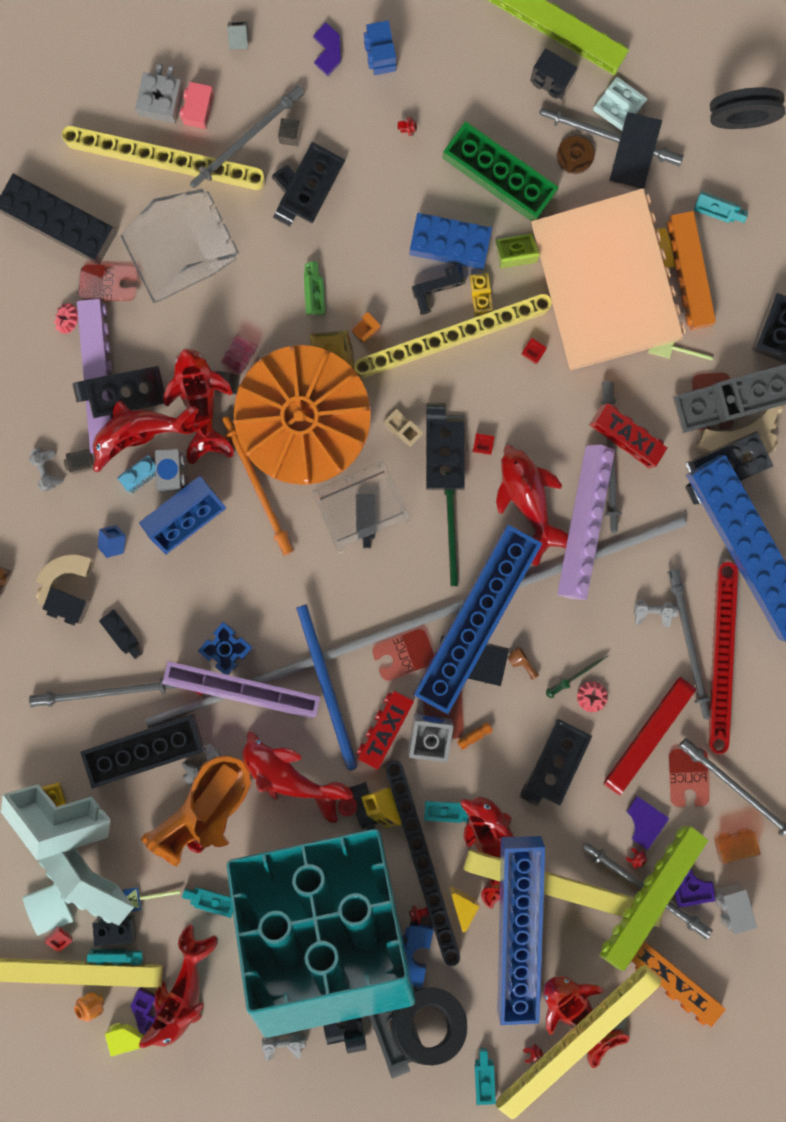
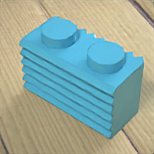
M146 455L117 478L126 491L134 494V491L140 489V486L143 487V484L152 480V477L155 478L156 462L151 456Z

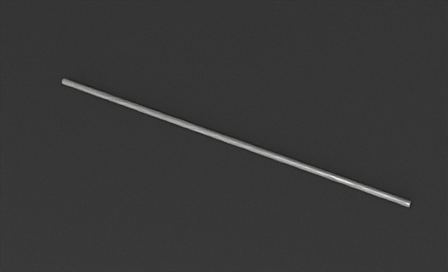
M681 517L596 549L594 560L686 526L685 519ZM563 562L524 576L518 589L561 573ZM465 599L322 652L324 660L328 661L458 612ZM312 657L250 680L263 684L272 682L314 666ZM207 695L146 718L145 722L149 728L226 698Z

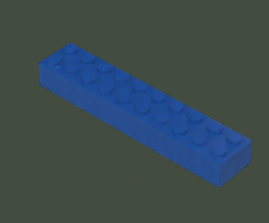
M718 455L686 474V477L777 638L786 642V562L726 455Z
M510 525L505 526L414 690V696L447 714L450 712L542 545L541 542Z
M541 836L501 837L497 1013L500 1025L539 1024L545 869V845Z

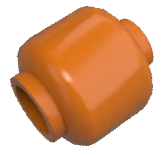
M89 992L78 998L74 1006V1012L78 1019L89 1022L100 1016L105 1005L104 999L95 992Z

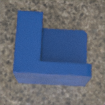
M117 525L100 528L98 549L106 558L123 554L126 535Z

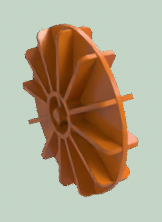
M294 345L267 354L258 360L247 372L238 387L234 404L233 424H235L237 437L245 455L261 471L282 482L309 485L327 481L339 475L356 460L369 435L371 406L367 390L361 378L344 359L323 348Z

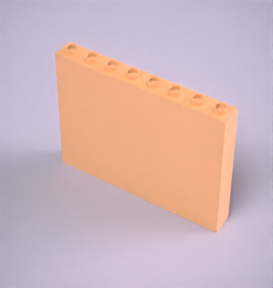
M644 189L531 221L570 371L683 340L682 334L686 333L683 322L679 323L678 315H681L678 304H674L673 297L676 296L673 285L669 286L668 279L671 278L669 268H664L663 260H666L663 248L659 249L660 234L658 230H654L653 224L656 223L654 212L649 211L648 205H651L649 194L644 193Z

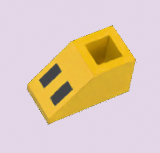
M390 787L376 790L361 797L367 816L386 828L402 824Z

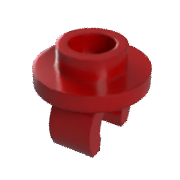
M409 116L406 121L397 122V129L401 133H408L409 136H413L417 131V122L413 120L412 116Z
M353 798L348 800L341 799L338 803V810L343 816H352L357 810V803Z
M197 840L187 844L189 850L195 853H201L205 849Z
M631 848V851L635 852V858L626 857V860L633 863V868H642L647 862L646 852H639V850Z
M415 905L411 906L409 911L411 921L419 925L421 923L420 918L429 915L428 908L425 907L417 910Z
M533 1044L531 1048L523 1049L525 1054L531 1053L530 1059L525 1060L527 1064L536 1063L543 1057V1051L537 1044Z

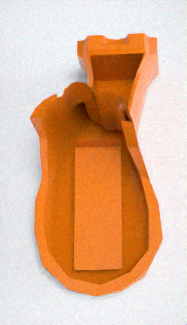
M216 756L203 763L191 785L186 800L179 810L156 829L144 833L140 840L146 844V848L177 867L181 862L184 847L194 840H197L204 848L211 845L214 847L228 845L229 841L224 835L227 819L237 811L245 800L251 785L250 775L244 763L233 756Z

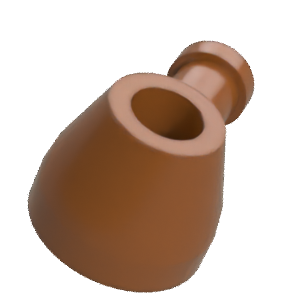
M519 646L508 656V660L513 667L523 665L531 680L540 675L533 668L526 654Z

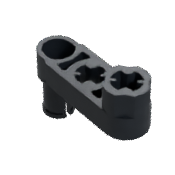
M461 264L445 268L446 277L423 282L411 287L414 299H417L420 315L432 312L428 300L429 294L466 284Z

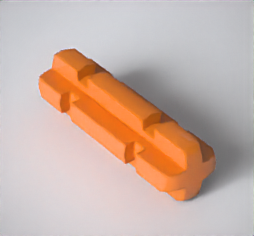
M486 722L481 725L482 728L479 729L478 727L468 733L465 738L458 739L457 744L464 750L469 747V744L472 745L484 738L485 734L489 735L492 733L493 729L490 724Z

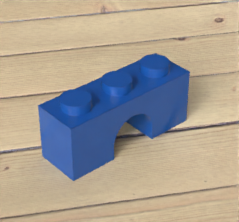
M410 922V926L405 928L404 938L407 939L405 949L412 984L415 987L422 988L426 964L416 962L413 958V953L419 948L430 949L433 926L417 925L415 922Z

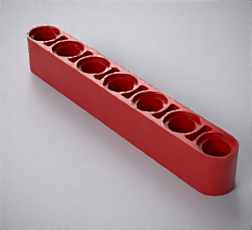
M682 677L675 681L610 771L603 785L619 796L624 792L694 695L696 687Z

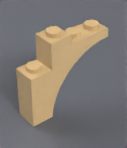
M784 405L765 410L755 422L738 430L720 432L705 429L701 433L696 449L708 453L758 431L768 454H771L778 445L776 441L777 435L771 432H774L777 426L775 419L777 414L782 412ZM745 452L742 455L744 461H747L750 452Z

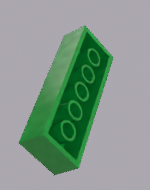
M466 121L443 151L442 159L530 221L539 219L559 189L557 185Z

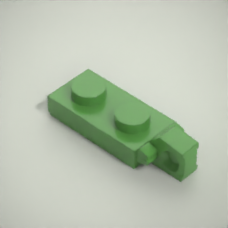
M311 261L305 263L304 271L306 314L322 316L325 315L323 277H320L318 272V262Z

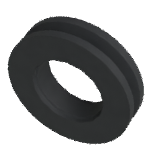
M754 87L721 94L710 102V111L712 112L710 122L713 126L723 129H749L774 123L785 115V106L783 105L785 102L784 93L774 88Z
M433 987L414 990L415 1004L413 1006L394 1010L391 1031L395 1045L408 1060L414 1063L431 1066L446 1063L459 1053L466 1040L468 1026L465 1011L461 1003L451 993L443 989ZM427 1005L440 1009L447 1021V1033L444 1039L433 1047H425L419 1044L411 1030L412 1019L415 1013L421 1007Z

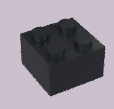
M545 48L533 67L530 81L536 88L546 90L551 97L563 100L574 82L578 67Z

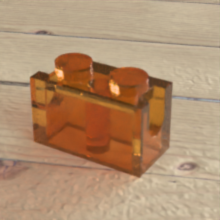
M748 827L738 829L737 833L730 834V832L721 833L718 835V838H714L719 861L723 864L761 855L755 831L752 832L751 829L749 830Z

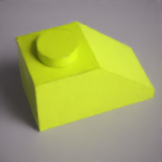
M115 1023L110 1025L109 1029L105 1032L110 1056L140 1049L139 1042L144 1034L129 1024L121 1025V1023Z

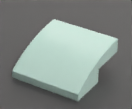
M616 77L593 110L622 131L627 112L637 114L647 101V98Z
M53 885L22 897L37 936L74 921L67 903L61 898L62 894Z

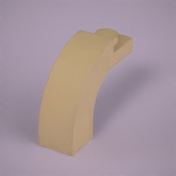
M65 555L49 562L36 579L37 583L43 584L42 588L40 587L37 591V603L44 605L50 588H54L57 581L64 575L77 574L90 577L95 559L80 555Z

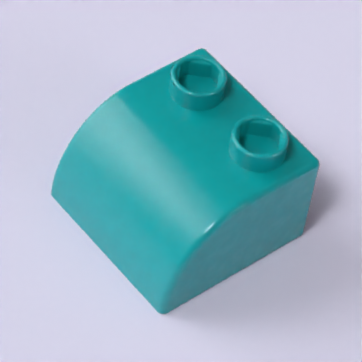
M369 829L244 856L227 862L226 867L246 1010L264 1037L269 1038L411 1007L415 1004V994L393 885L381 834L378 829Z

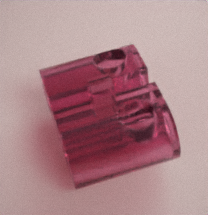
M238 334L232 341L229 350L223 356L221 363L241 375L248 366L250 359L254 356L258 346Z

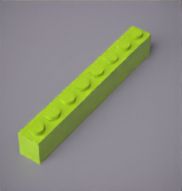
M488 0L614 76L628 54L629 49L623 43L613 41L606 33L598 32L591 24L581 22L574 14L566 13L555 3L551 4L546 0Z
M683 826L675 833L676 837L666 847L664 856L656 862L655 870L645 879L644 887L636 893L633 898L634 902L624 911L623 919L613 928L612 936L602 945V951L599 955L616 969L626 970L709 840L693 827Z

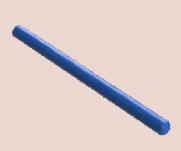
M305 604L296 607L346 768L347 770H354L357 768V762L308 606Z

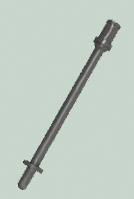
M296 85L287 95L281 96L280 103L207 168L200 166V174L190 182V186L195 188L205 179L211 181V174L284 109L293 108V104L305 95L303 89Z
M544 108L539 111L541 116L555 120L554 126H557L558 122L617 143L620 141L621 135L561 115L562 109H559L558 113ZM667 147L655 148L653 154L657 156L659 162L663 163L665 161L680 167L684 155L669 151Z
M602 382L603 399H601V404L605 405L608 403L614 405L616 403V398H614V382ZM606 438L607 447L615 450L614 443ZM614 453L608 485L610 511L605 513V516H610V530L613 534L618 532V515H622L621 511H617Z
M680 569L667 571L671 583L670 592H673L676 597L697 688L698 699L694 701L695 703H700L703 718L708 720L710 719V711L707 701L712 700V698L706 697L683 597L685 585L682 584Z
M161 677L160 682L56 695L49 691L46 694L30 695L29 704L31 708L45 705L52 707L56 702L155 690H160L162 694H165L166 689L178 687L162 684L163 677Z
M687 737L681 741L678 747L691 756L692 761H700L779 828V835L783 836L786 834V822L781 821L704 756V750L701 747L695 746Z
M589 843L583 844V849L595 857L593 861L595 864L601 861L635 887L642 890L644 883L605 856L606 850L604 848L599 851ZM671 902L666 906V909L686 922L687 929L690 931L694 930L705 940L710 937L709 933H712L713 929L699 921V917L689 916Z

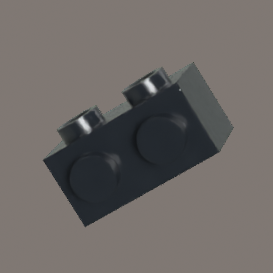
M50 588L42 609L47 611L46 615L56 619L60 616L65 618V623L75 626L76 623L82 624L90 602L56 588Z
M129 914L120 925L112 922L109 924L100 916L92 923L94 946L133 943L136 940L134 916H129Z

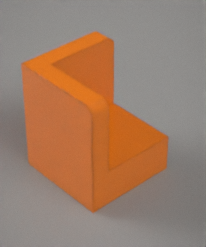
M367 312L362 316V321L352 329V332L365 344L381 330V325Z

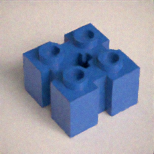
M389 20L366 24V32H363L369 70L373 69L374 75L395 72L396 55Z
M222 622L213 633L216 638L213 641L207 639L198 652L208 661L214 659L218 662L215 667L221 673L230 675L239 665L235 661L239 657L244 659L254 647L243 637L237 639L234 636L237 632L226 622ZM223 645H225V646L229 645V646H230V648H229V650H230L229 654H228V653H225V654L223 653V650H224V649L222 648Z

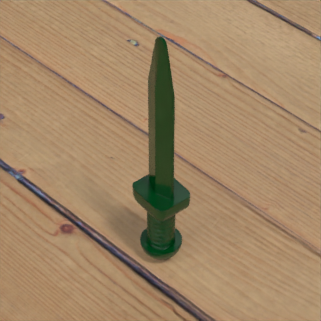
M609 655L589 665L568 680L562 678L556 686L546 689V696L548 698H555V694L563 689H569L571 687L569 685L570 682L597 666Z

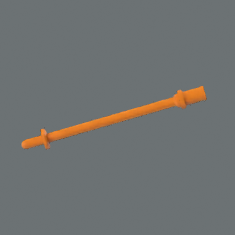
M224 416L222 420L228 431L225 438H231L275 531V537L273 538L278 542L283 556L288 555L294 551L287 537L288 532L281 529L251 462L245 455L238 440L236 430L229 416Z

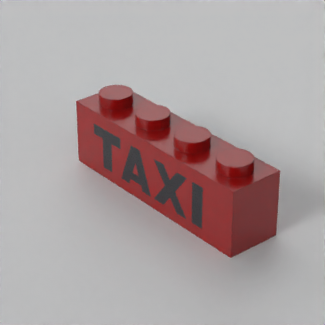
M607 403L600 406L589 423V426L649 469L658 465L668 449L661 439L651 436L646 428L636 425L631 417L621 414L618 408L612 404Z
M395 690L392 693L388 692L384 703H386L383 710L379 709L375 720H377L374 727L370 726L366 737H368L365 745L361 743L356 752L359 755L358 760L377 770L380 768L414 703V700Z

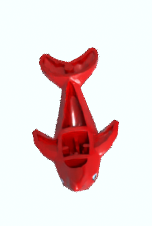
M183 349L176 356L174 377L168 383L164 392V405L169 407L180 395L186 409L191 406L199 409L195 417L206 415L210 418V421L200 428L190 441L186 451L187 461L193 465L208 451L217 452L232 458L234 450L230 441L212 429L215 389L230 396L233 393L231 387L220 374L210 369L204 355L199 351Z
M118 401L113 409V418L95 436L92 445L95 456L93 470L94 472H100L113 457L126 447L146 444L156 434L176 432L191 434L205 426L210 421V418L206 415L195 417L199 411L195 406L187 408L177 418L153 411H130L122 401Z
M506 445L503 450L504 456L501 459L503 481L498 489L496 498L498 513L503 514L512 500L535 529L532 538L541 542L542 545L532 565L538 566L543 554L549 547L566 549L569 534L548 523L545 486L561 490L563 485L556 475L547 469L537 467L524 451L517 450L511 445Z
M251 731L247 733V743L242 752L243 763L256 780L259 792L267 791L274 800L278 799L277 793L292 797L315 798L324 818L330 823L338 821L336 800L353 798L351 790L346 785L335 781L320 786L312 782L290 764L291 762L302 760V756L299 753L284 747L273 749L266 746L255 733Z
M480 796L470 800L462 799L461 807L469 818V823L464 828L463 834L466 846L470 848L477 840L483 853L501 858V837H515L508 830L512 820L511 816L505 812L502 813L500 808L490 799ZM490 879L481 891V898L490 909L494 907L495 902L500 900V881Z
M192 924L186 926L178 939V947L184 957L181 971L169 994L165 982H162V986L158 987L154 1001L156 1017L152 1026L139 1042L140 1048H147L151 1045L158 1047L171 1045L185 1033L191 1023H195L202 1018L200 1011L204 1008V1003L198 1004L200 996L198 962L206 958L218 945L217 936L213 935L205 940L196 941L195 929Z
M556 975L550 978L545 983L543 989V997L548 1006L546 1029L549 1035L554 1034L559 1020L574 1028L593 1011L588 997L603 994L605 990L598 985L577 984L566 976ZM611 1030L587 1052V1060L590 1067L597 1068L606 1052L613 1047L629 1042V1036L623 1031Z

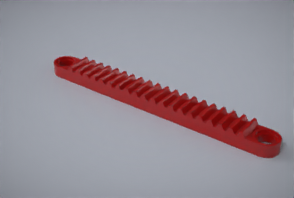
M724 562L719 565L715 584V619L713 623V658L710 683L712 700H710L708 745L713 753L719 755L726 753L730 745L738 568L732 562ZM725 566L732 568L733 572L730 577L723 575L722 570ZM717 739H721L724 742V747L721 750H716L714 747V742Z

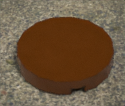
M574 135L567 137L561 142L556 157L558 164L564 171L570 174H580L590 168L595 152L593 145L588 139Z

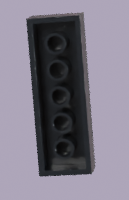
M12 173L0 195V213L97 265H100L117 234L113 226Z
M192 714L83 750L80 753L91 788L93 789L202 753L206 749L195 715Z

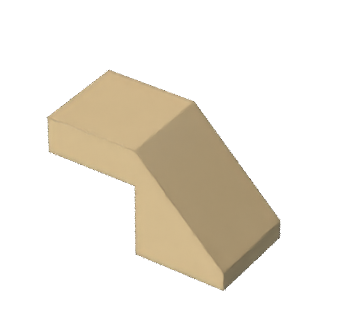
M397 409L383 422L392 433L409 447L424 434Z

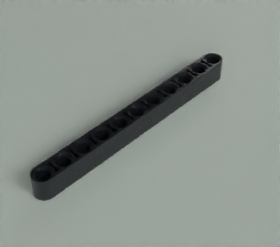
M391 760L386 766V773L442 958L446 965L455 966L460 962V952L402 763L398 760ZM397 764L400 767V772L392 774L389 771V767ZM403 783L406 789L404 792L399 793L395 790V785ZM405 801L412 805L408 811H403L400 807ZM410 820H414L417 823V827L413 830L406 827V823ZM420 839L423 844L420 848H414L412 841ZM424 857L429 862L426 866L421 867L417 862L420 858ZM425 877H432L434 882L431 885L424 884L423 880ZM432 895H437L440 900L438 903L432 904L429 902V898ZM437 914L445 916L443 922H437L434 918ZM443 933H449L451 938L448 941H443L440 936ZM448 952H455L457 954L455 959L450 960L446 958Z

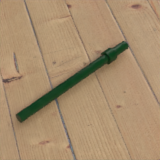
M444 490L447 502L451 587L458 586L454 510L456 490Z

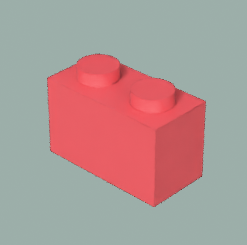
M189 82V87L185 88L184 91L185 105L181 106L180 118L184 125L202 129L207 128L214 96L212 86Z

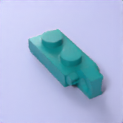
M704 191L700 192L693 209L727 223L734 222L735 220L745 223L748 217V211L741 209V206L737 203Z
M425 801L424 821L463 823L468 820V815L459 802Z
M195 887L194 890L186 888L183 890L181 898L191 900L190 905H193L194 908L228 918L232 917L231 896L201 887Z
M91 949L87 955V962H93L94 965H101L104 962H112L114 965H120L124 962L131 965H139L143 962V950Z
M479 1048V1059H475L474 1064L476 1105L496 1104L493 1059H488L487 1048Z

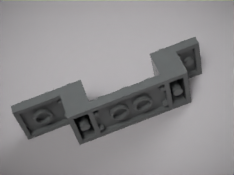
M786 364L673 396L682 433L786 405Z

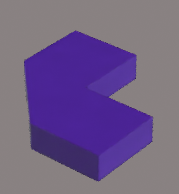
M325 22L313 35V38L326 49L314 61V65L325 75L329 76L341 64L340 35Z
M139 987L132 1001L131 1009L134 1013L139 1032L145 1035L156 1017L149 1013L155 1001V994Z

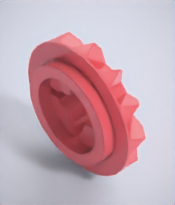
M62 304L60 308H57L58 313L55 314L56 320L54 323L60 333L68 334L77 325L78 311L73 304Z
M587 682L577 692L578 704L587 712H598L605 707L608 701L607 691L600 683ZM595 689V695L600 699L594 700L592 705H590V699L585 695L592 694V691Z

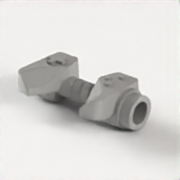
M41 448L31 450L29 461L32 465H37L41 476L38 488L44 492L61 485L64 481L63 478L48 476L44 464L55 457L54 451L43 452Z
M644 600L635 601V623L640 625L648 613L661 614L664 627H670L672 618L678 615V606H674L671 602L663 603L662 606H649Z
M211 744L206 746L207 761L216 756H222ZM189 760L182 762V766L186 771L183 777L190 785L193 783L202 764L196 767Z
M293 1034L290 1035L289 1039L274 1040L273 1037L262 1038V1050L265 1054V1060H271L275 1048L288 1047L294 1057L300 1059L301 1049L306 1048L305 1036Z

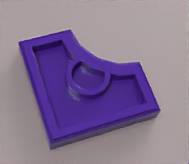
M636 796L626 810L634 823V832L631 839L648 850L669 818Z
M690 869L675 892L677 907L716 901L713 882L697 878Z

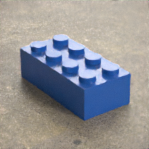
M417 213L409 255L484 270L492 227Z
M199 476L168 501L161 504L151 514L147 515L139 524L149 539L167 555L223 512L226 507L213 489Z

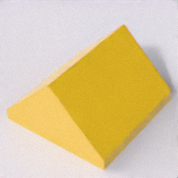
M451 887L450 891L462 932H466L480 906L478 900L455 887Z

